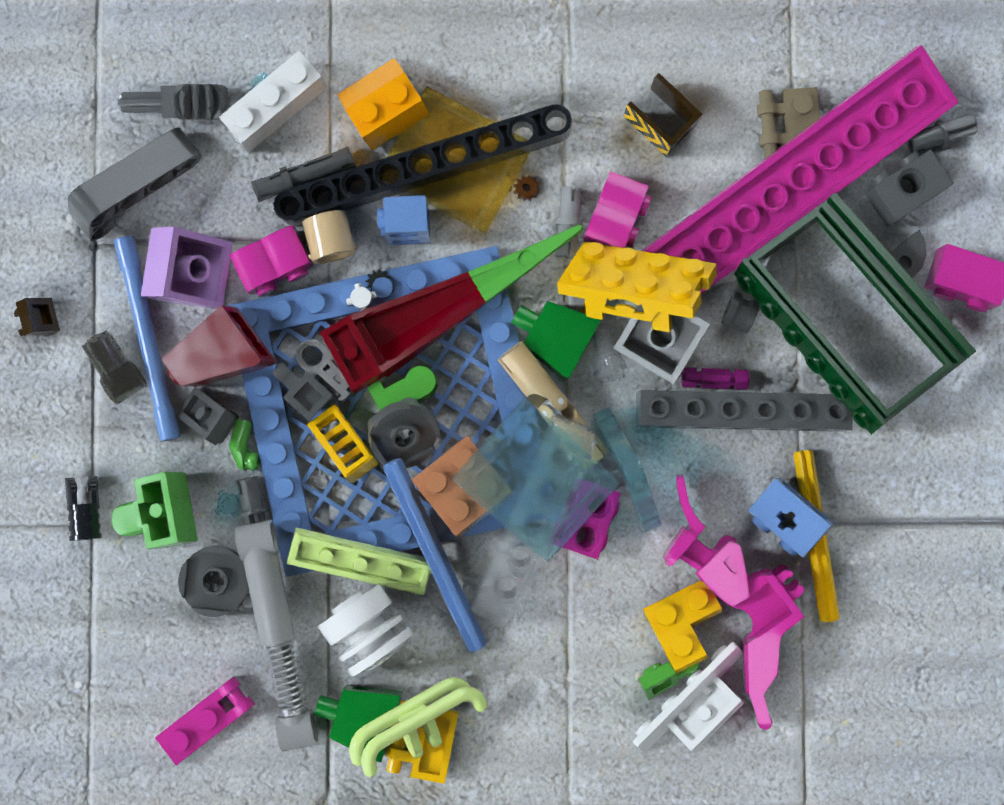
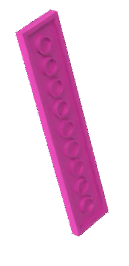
M922 45L916 46L642 251L716 263L717 275L710 286L712 287L735 270L744 258L749 257L827 200L829 196L835 192L838 193L959 102ZM701 289V294L704 293L706 289Z

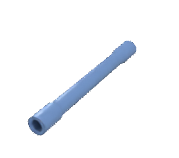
M134 236L120 237L114 240L119 267L124 276L147 375L160 442L178 439L181 435L168 392L147 298L141 297L143 280Z

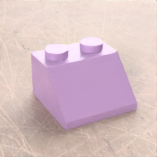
M178 227L151 228L141 297L174 304L217 309L224 303L230 263L229 255L231 254L233 242Z

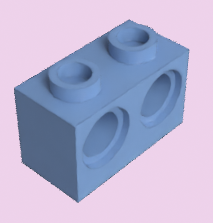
M426 195L383 198V208H377V223L381 236H386L389 245L431 243L429 207Z

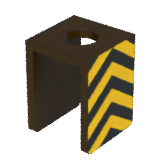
M658 73L653 79L650 87L651 90L686 124L671 139L631 101L627 104L623 116L667 157L697 126L703 114Z

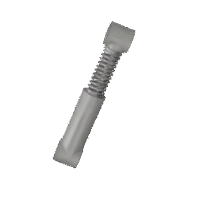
M272 520L238 526L235 528L236 546L239 557L244 563L261 646H267L265 650L270 652L267 654L268 657H271L268 662L272 663L269 668L273 669L271 675L275 676L272 681H276L273 687L277 688L275 693L279 694L276 699L280 700L277 704L280 706L278 710L280 714L275 719L279 747L283 752L317 745L318 730L312 709L306 708L305 700L302 699L304 694L301 693L303 689L299 687L301 682L298 681L300 678L297 675L299 670L296 669L298 664L294 662L296 660V657L293 656L295 651L291 650L294 646L290 643L295 638L278 557L279 547L274 523Z

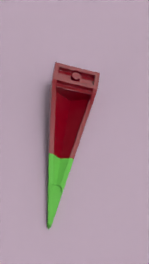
M583 225L574 226L536 244L448 280L350 314L321 331L320 334L351 391L356 394L385 376L388 378L579 235L584 229Z

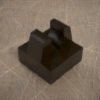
M24 298L16 302L17 309L14 311V316L20 318L22 329L18 330L20 336L50 335L60 331L52 298Z

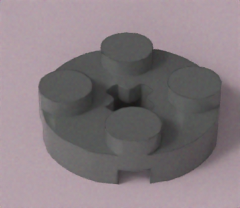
M405 398L384 407L376 415L372 416L367 423L369 430L368 442L372 453L384 465L398 458L403 460L406 468L422 463L435 450L434 443L440 435V429L433 413L425 405L419 404L414 398ZM410 430L407 439L403 440L402 437L395 438L400 431Z
M204 547L188 558L181 567L178 578L179 591L191 606V609L200 615L208 617L223 616L239 608L249 594L244 563L241 561L239 554L228 547ZM214 571L219 572L220 578H224V585L218 586L217 591H213L212 585L206 583V577L213 576Z

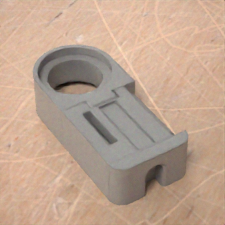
M306 340L298 346L296 360L300 368L311 374L315 379L319 377L318 381L336 397L340 395L338 398L339 402H345L353 392L329 349L317 340ZM309 347H316L322 352V360L315 366H309L302 360L304 350Z

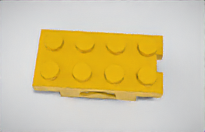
M584 241L558 280L557 287L558 294L585 299L586 317L603 320L606 313L643 321H652L654 330L670 333L672 329L671 315L694 318L701 305V289L709 290L717 275L716 263L704 262L698 259H686L668 256L663 253L656 254L632 248H620ZM607 299L609 301L623 299L633 302L637 306L641 304L644 312L635 311L636 308L628 304H617L615 307L606 305Z

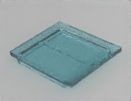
M526 398L486 438L481 447L452 478V481L461 487L467 495L547 562L553 558L621 483Z

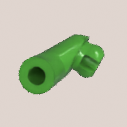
M237 419L233 428L229 449L238 468L245 472L248 469L255 471L260 467L261 461L257 452H250L248 447L253 424L247 420Z

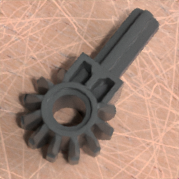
M218 84L160 86L161 92H122L120 99H118V105L124 113H162V118H178L183 120H219V116L230 107L228 88Z

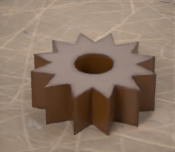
M522 175V180L516 178L517 184L513 185L516 190L513 194H518L517 199L522 198L524 203L526 199L531 202V197L537 198L535 193L540 192L537 188L540 183H535L536 177L530 179V175L527 178ZM528 185L530 187V191L525 192L522 189L523 186Z

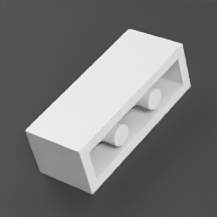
M297 51L219 116V118L249 153L324 91L326 86L322 76L304 55Z

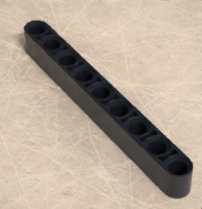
M549 105L280 192L275 197L273 203L274 211L288 225L300 226L303 225L302 222L305 219L320 213L354 209L382 200L384 197L401 194L561 143L571 134V114L562 105ZM553 117H560L565 120L566 125L559 131H553L547 127V122ZM522 127L529 128L533 133L532 137L524 142L517 141L514 138L515 131ZM487 138H495L499 141V146L493 152H485L481 149L482 142ZM456 148L466 151L465 158L459 163H453L448 160L449 153ZM421 159H429L433 165L429 172L420 174L415 171L417 162ZM390 169L398 170L399 178L395 183H383L382 178L386 171ZM356 180L366 181L365 190L359 195L351 194V184ZM324 190H331L333 197L330 203L322 206L318 205V195ZM290 201H299V211L293 216H286V205Z

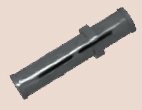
M347 146L336 152L323 155L288 169L284 166L279 168L280 172L251 181V184L260 203L278 195L284 190L355 168L356 165Z

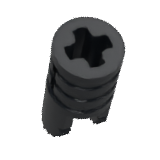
M88 476L87 492L89 503L77 504V483L75 478H65L67 511H69L68 521H70L69 531L71 535L69 536V541L102 538V533H100L101 525L99 523L100 513L98 511L100 503L97 476Z

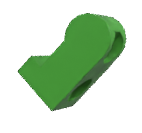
M417 366L408 371L404 379L387 388L380 380L367 388L380 411L384 407L405 398H414L419 404L436 393L438 379L427 367Z

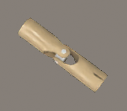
M523 341L512 346L498 358L497 361L531 404L537 408L540 415L583 469L591 467L604 457L608 452L607 448L566 396L558 389L556 383ZM560 410L562 414V419L556 416V413H558Z

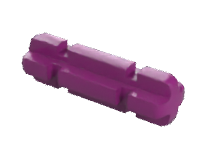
M685 367L681 373V384L684 388H696V385H701L703 389L729 390V386H733L734 390H747L750 383L749 371L745 369H734V372H730V369L701 368V371H697V367Z

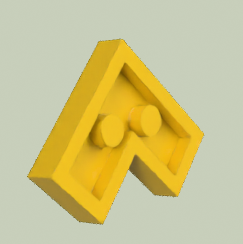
M700 580L643 609L676 674L707 659V654L692 627L721 613L722 607L713 591L704 582L702 583Z

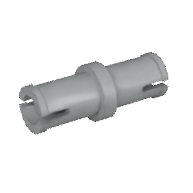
M572 186L561 187L559 217L555 219L558 233L574 226L582 225L583 220L579 219L582 188L575 187L573 189ZM578 235L555 252V256L573 258L577 252Z

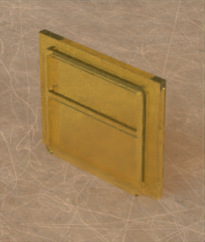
M426 86L420 98L430 115L401 132L387 157L495 122ZM514 133V138L517 141H527V139ZM487 138L482 142L481 149L485 152H493L498 148L499 141L495 138ZM460 148L453 149L448 155V160L453 163H459L465 158L466 151ZM531 152L423 187L410 189L406 193L411 196L426 195L428 205L486 234L505 198L512 190V186ZM421 159L417 162L415 171L420 174L429 172L433 165L432 161ZM389 169L385 171L382 179L393 184L399 178V171Z

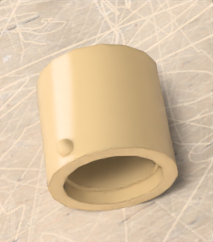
M335 210L320 213L302 222L310 250L308 258L312 260L313 264L339 261L356 253L358 246L353 242L345 211Z

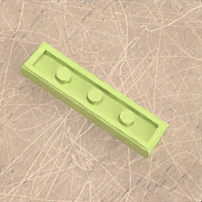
M297 527L295 528L287 558L288 565L376 585L380 583L381 586L424 595L431 573L424 557Z

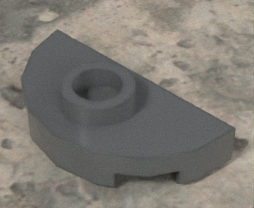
M920 230L889 252L911 278H914L922 269L927 255L926 241Z

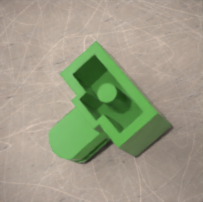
M162 472L134 479L137 500L121 504L113 510L112 526L114 530L122 536L144 534L146 549L170 548L198 541L185 472Z

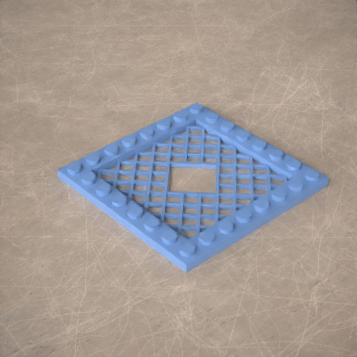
M493 246L385 270L386 276L391 277L390 279L385 277L375 279L372 290L376 292L377 298L372 299V303L368 308L416 292L500 259L498 247ZM363 275L228 306L239 309L275 360V354L290 363L287 368L291 371L295 366L302 370L298 365L296 355L292 359L278 350L286 335L289 333L302 342L312 340L321 325L325 328L331 326L325 321L346 317L361 311V309L356 308L353 304L347 305L346 299L350 298L351 292L355 289L354 284L361 283V286L366 288L369 283L365 282V280L370 278L368 275ZM507 288L477 310L481 333L466 325L471 317L470 315L458 324L449 341L443 338L437 340L445 347L436 362L421 353L416 356L432 366L430 370L433 373L438 370L453 379L443 396L437 392L433 395L440 400L432 412L434 417H436L444 403L460 413L451 429L437 422L439 429L447 433L439 448L433 451L434 456L427 467L443 455L442 451L451 437L458 441L463 439L455 431L466 416L481 426L472 440L475 445L485 429L502 439L492 456L479 447L477 448L491 465L494 463L509 472L504 481L507 485L514 476L517 488L512 490L513 496L461 537L550 518L558 514L534 405L531 404L497 361L508 349L519 343L516 326L511 323L514 317ZM316 323L307 338L292 330V328ZM462 329L478 338L469 355L453 345ZM282 331L273 344L271 333ZM483 342L489 367L473 358ZM311 347V348H313L314 350H316L317 352H319V353L322 354V352H321L318 348H316V347ZM449 350L466 359L456 375L440 366ZM416 357L406 363L402 370L398 369L396 373L405 378L406 372ZM277 362L270 367L242 374L285 577L315 571L287 564L295 528L313 531L312 523L326 531L322 534L395 551L419 547L405 515H402V508L396 512L382 503V500L391 488L387 476L373 468L363 475L355 486L340 476L342 473L339 469L335 473L320 463L326 454L324 448L321 449L316 459L299 450L309 434L315 435L307 425L292 416L296 410L291 406L287 412L282 387L288 391L289 389L272 373L278 367ZM470 362L486 372L477 388L461 379ZM490 376L496 400L481 392ZM457 383L473 392L464 408L447 399ZM367 387L358 392L355 398L352 396L348 398L352 403L344 413L346 419L351 415ZM477 396L494 405L484 422L468 412ZM330 399V400L328 401V403L313 417V419L316 418V417L319 416L321 413H323L324 411L327 410L326 407L328 406V404H329V402L331 401V399ZM498 409L504 434L488 425ZM290 421L305 430L296 445H294ZM352 426L362 441L363 439L368 441L367 434ZM335 439L329 442L331 446L335 444L333 443ZM354 443V445L352 446V448H351L350 450H352V449H353L354 447H356L357 445ZM505 443L507 444L512 468L496 459ZM344 449L340 453L345 455L348 451ZM297 455L312 464L303 479ZM417 466L409 467L417 473L423 471ZM316 468L332 476L323 493L307 484ZM371 473L387 482L377 499L361 489ZM337 480L353 490L344 506L327 497ZM304 489L319 497L310 513ZM357 494L374 503L364 520L348 510ZM420 498L423 505L428 508L426 512L440 542L457 539L430 503ZM324 501L340 511L330 527L314 518ZM378 506L394 516L369 522ZM344 514L360 524L335 530Z

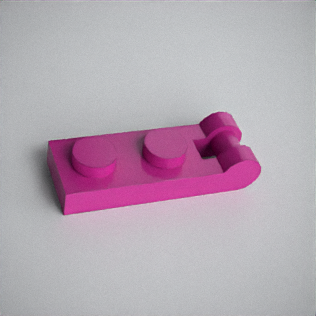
M235 676L155 737L175 765H178L255 705L251 697L248 696L246 698L238 686L241 684ZM226 695L235 706L230 711L220 701Z

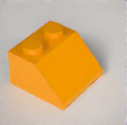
M395 58L337 94L361 137L372 151L430 115L422 99Z

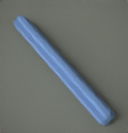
M401 458L391 460L383 466L388 481L469 652L478 651L487 643L417 490L411 481Z

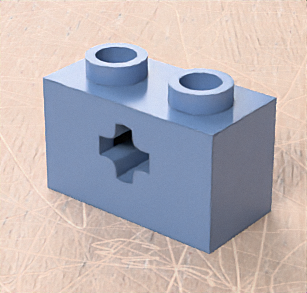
M781 477L775 478L748 510L754 515L753 523L765 533L770 531L775 533L782 539L779 545L794 557L797 554L801 557L808 555L835 524ZM793 512L796 515L793 521L797 526L790 525L785 527L783 524L785 517L782 513L788 514Z

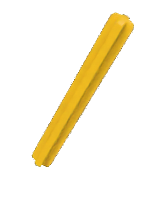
M809 449L796 451L793 457L799 493L823 512L814 452ZM826 533L811 550L809 557L819 619L822 622H834L839 620L840 614Z

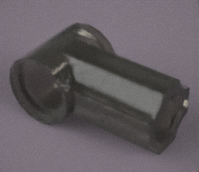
M106 330L94 335L82 346L101 376V379H99L101 386L116 405L147 386L139 369L131 360L128 361L121 347L109 331Z

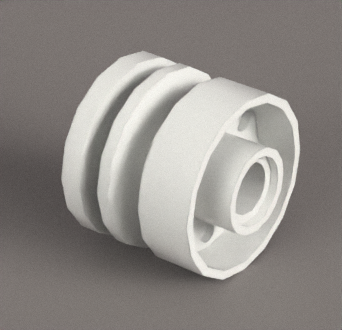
M380 583L365 594L360 590L331 610L333 613L332 617L317 626L330 646L347 640L350 646L339 656L341 662L354 654L358 656L359 660L347 669L351 677L360 672L372 670L389 659L413 635L409 626L396 634L392 631L391 628L403 620L401 614L387 620L381 615L392 604V601Z

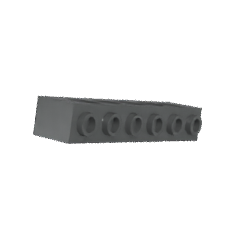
M640 390L636 393V427L827 432L853 430L852 412L843 401L837 400L832 394Z

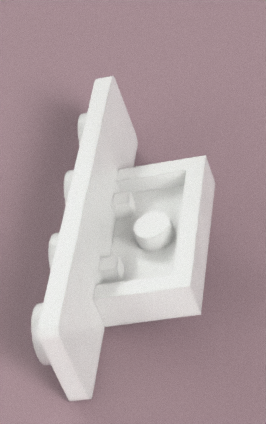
M732 642L728 646L723 645L716 650L711 657L712 662L703 671L698 670L691 675L686 682L687 687L678 696L673 695L666 700L661 707L662 712L653 721L648 720L641 725L636 732L637 737L633 743L645 753L671 729L695 753L744 704L720 679L743 655L741 649Z

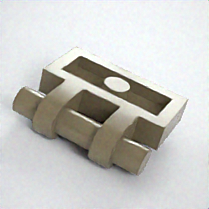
M817 87L783 89L781 92L782 103L773 102L772 90H762L759 92L760 104L757 105V117L761 118L762 134L759 136L760 147L764 148V159L774 153L777 147H782L820 119ZM783 116L784 133L781 134L776 133L775 117Z

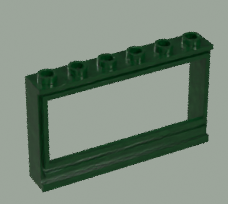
M836 192L756 252L744 258L734 273L741 289L746 293H750L755 298L764 316L773 320L779 326L784 339L791 346L797 347L805 357L808 367L814 373L820 374L829 385L831 394L837 400L844 402L852 412L854 421L861 428L867 429L871 435L976 352L973 346ZM816 222L820 224L943 364L940 369L888 410L761 264L762 261Z

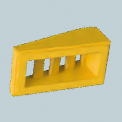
M336 404L307 424L350 484L378 465L375 457ZM338 419L340 424L323 435L321 430ZM344 431H347L348 435L334 445H330L329 442ZM355 442L356 447L341 458L338 456L341 451ZM364 454L363 457H361L360 459H358V460H357L356 462H354L352 465H350L349 467H346L349 463H351L352 461H354V460H355L356 458H358L360 455Z

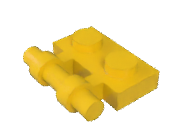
M400 700L399 705L404 703L406 700ZM448 710L435 718L442 744L436 748L427 741L422 726L417 729L423 749V755L417 759L405 747L406 743L403 737L387 746L386 757L389 759L386 771L399 774L402 761L413 763L410 777L445 784L459 711Z

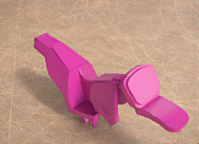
M683 474L676 475L679 500L689 524L686 527L682 526L666 548L663 554L664 563L671 567L680 558L697 570L696 575L702 583L704 582L728 606L744 610L750 615L753 624L752 630L744 636L745 639H742L745 691L750 696L759 727L763 730H768L773 722L768 711L764 693L778 675L782 635L805 617L793 602L803 594L804 587L799 585L797 579H793L790 584H784L787 578L793 576V572L788 570L787 565L784 564L777 566L772 571L769 568H764L747 575L741 546L737 544L736 539L732 536L724 535L713 549L708 548L698 540L697 537L706 527L690 506Z

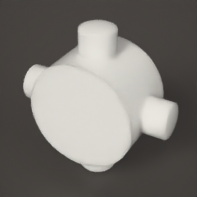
M361 283L354 284L355 289L351 292L350 298L346 299L347 305L353 304L356 308L361 309V311L367 309L371 305L372 299L377 298L376 292H370L367 288L362 287Z

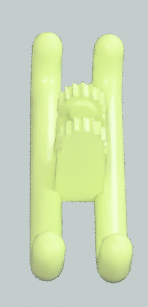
M450 677L444 679L361 727L351 739L349 747L350 759L353 765H362L365 776L374 777L378 771L376 765L378 753L402 737L411 755L417 759L423 755V749L417 732L419 727L422 726L427 741L436 748L442 744L435 721L436 717L462 702H472L476 711L483 712L488 706L487 700L480 690L470 687L469 683L462 678ZM374 737L372 740H370V741L368 742V744H367L366 747L364 748V745L366 744V742H367L370 738Z

